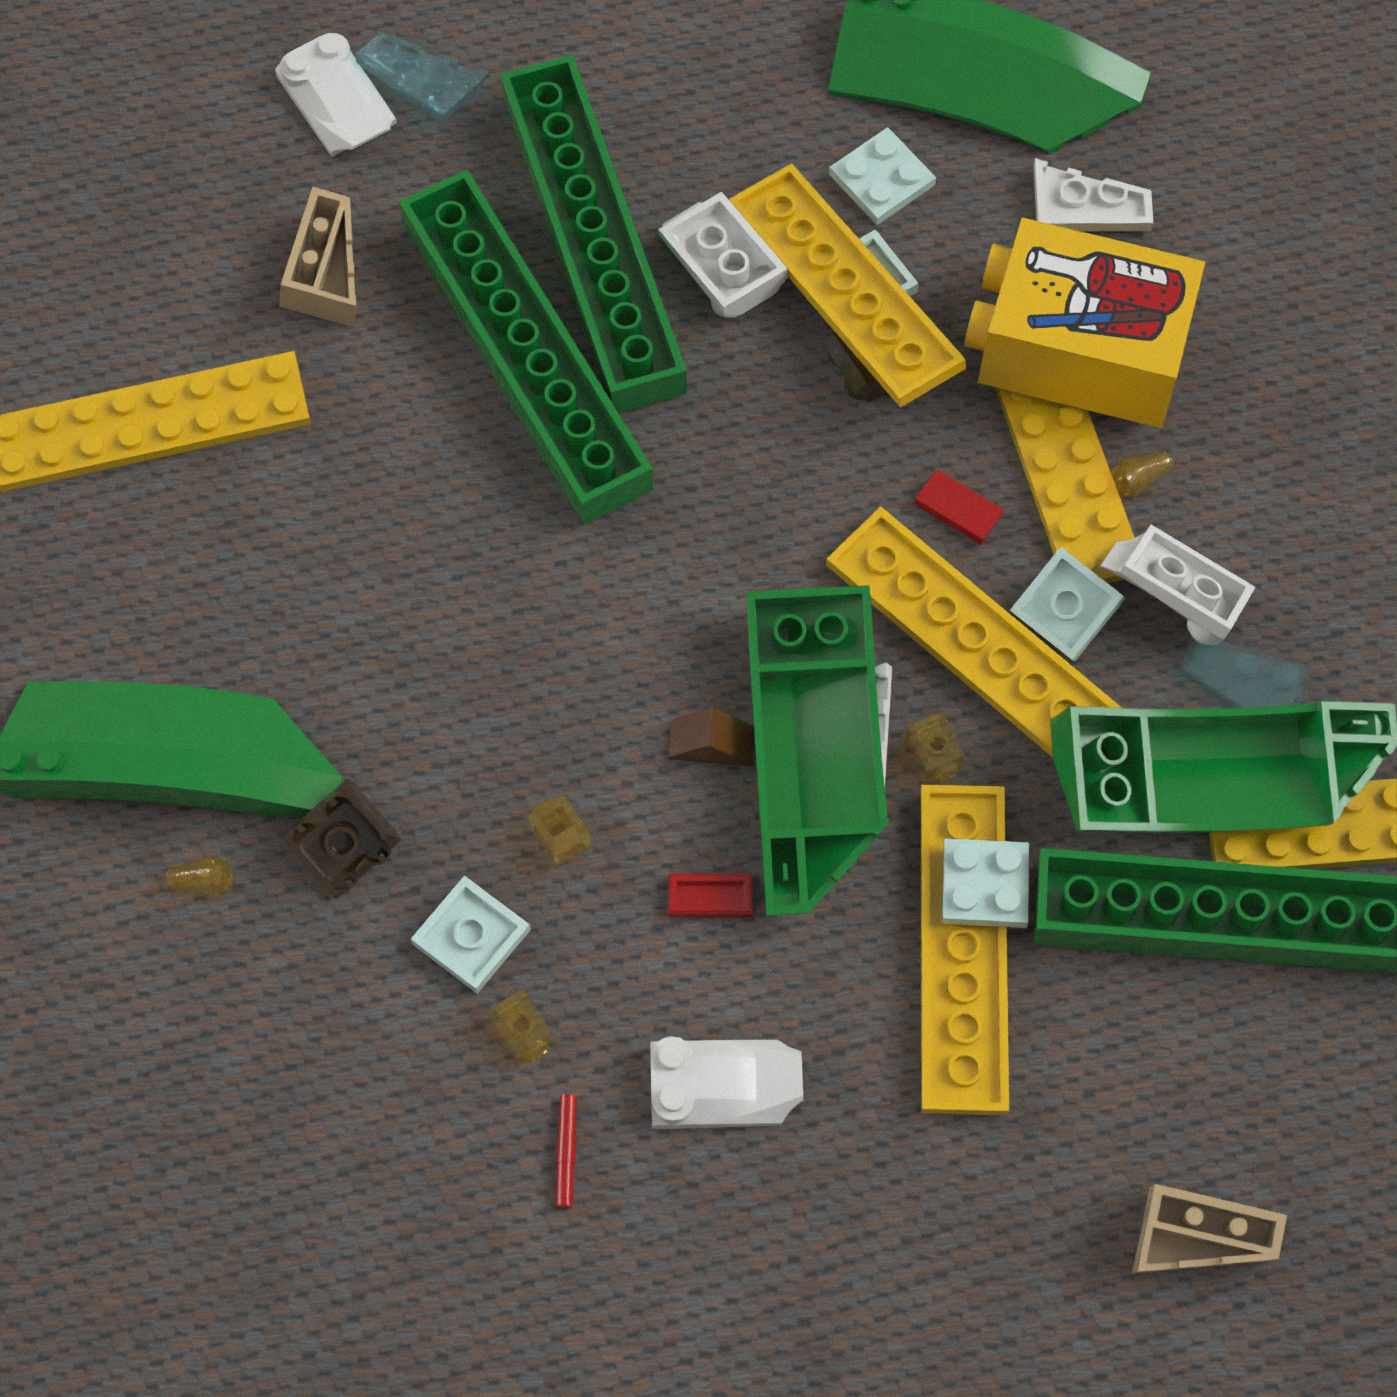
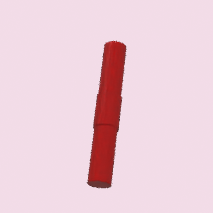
M573 1094L560 1095L555 1207L563 1209L573 1208L577 1096Z

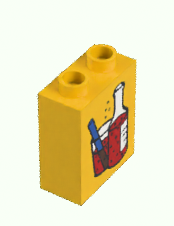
M1022 217L1013 248L993 244L990 250L981 289L999 293L996 305L976 300L971 313L964 347L984 351L978 383L1162 428L1177 379L1205 261Z

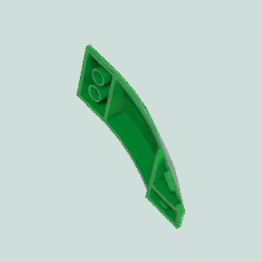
M848 0L844 10L828 92L836 96L898 105L957 119L1010 136L1048 151V155L1061 150V144L1079 135L1081 138H1084L1108 125V120L1124 111L1129 114L1141 108L1151 80V72L1076 33L1038 18L981 0Z
M870 585L746 592L751 699L766 916L809 914L888 826L877 702Z

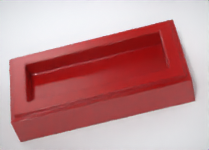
M939 470L934 472L915 498L914 504L980 545L983 544L1001 519L1004 511L1001 507Z
M669 874L668 917L752 918V874Z

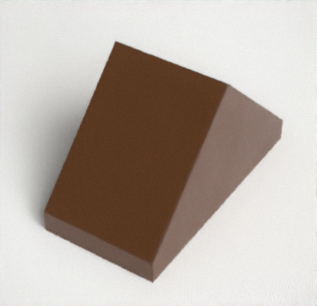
M713 707L674 718L671 724L668 759L750 766L753 725Z

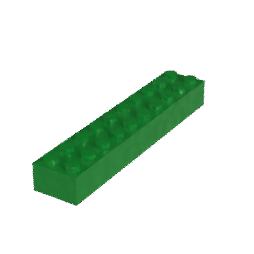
M573 54L501 73L503 100L604 391L618 413L687 394L686 367Z
M466 169L399 201L403 227L583 525L653 491V468L469 171Z
M1040 848L1035 865L1032 944L1397 974V876Z

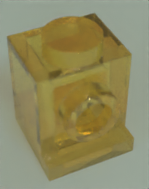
M945 711L919 720L906 727L904 741L924 782L935 778L939 782L948 780L957 775L960 771L959 768L963 766L965 755L947 721L948 717ZM941 743L943 749L939 751L931 748V746Z
M564 794L555 800L548 798L541 801L533 808L532 813L528 815L530 828L551 858L556 869L592 848L589 831ZM557 827L565 829V831L555 837L551 835L552 830Z
M524 988L487 1010L491 1025L516 1063L525 1058L528 1062L536 1060L548 1051V1044L553 1041L552 1033L529 999ZM524 1020L530 1024L529 1028L524 1032H518L514 1029V1026Z

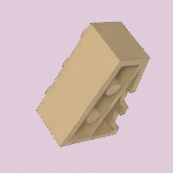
M312 187L280 285L279 307L354 327L356 295L350 197Z
M1154 1184L1149 1187L1132 1274L1278 1260L1287 1215Z

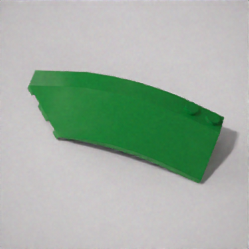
M27 682L0 734V790L9 798L129 800L215 808L257 814L259 817L303 818L344 781L343 777L274 699L222 690L138 682Z
M1320 701L1311 704L1214 709H1136L1070 706L1050 719L1053 761L1077 832L1217 833L1329 826L1335 823L1344 812V807L1354 796L1359 794L1376 773L1377 767L1397 747V717L1395 704Z

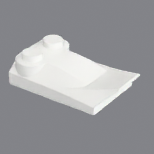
M337 33L324 34L292 50L282 58L280 64L275 69L278 80L331 157L346 149L353 150L389 131L390 126L397 123L395 116L351 53L347 39Z
M722 192L705 202L696 203L663 223L662 227L658 229L659 236L711 299V306L719 316L735 318L773 296L788 278L787 267Z
M1150 525L1145 533L1135 538L1117 541L1100 566L1159 599L1175 612L1188 619L1187 628L1191 636L1197 642L1204 645H1217L1224 641L1255 589L1253 585L1153 525Z
M670 1036L660 1041L650 1042L652 1129L782 1126V1122L788 1113L803 1101L802 1053L779 1040L685 1041L679 1037Z

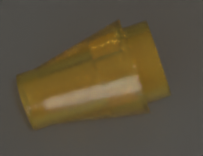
M1161 450L1153 454L1121 459L1117 466L1113 467L1111 475L1117 491L1121 495L1138 496L1162 476L1170 473L1173 470V463L1169 454Z
M213 855L179 866H170L167 869L166 875L167 885L170 891H183L219 897L222 892H229L232 886L230 862L227 858L220 859L218 855Z

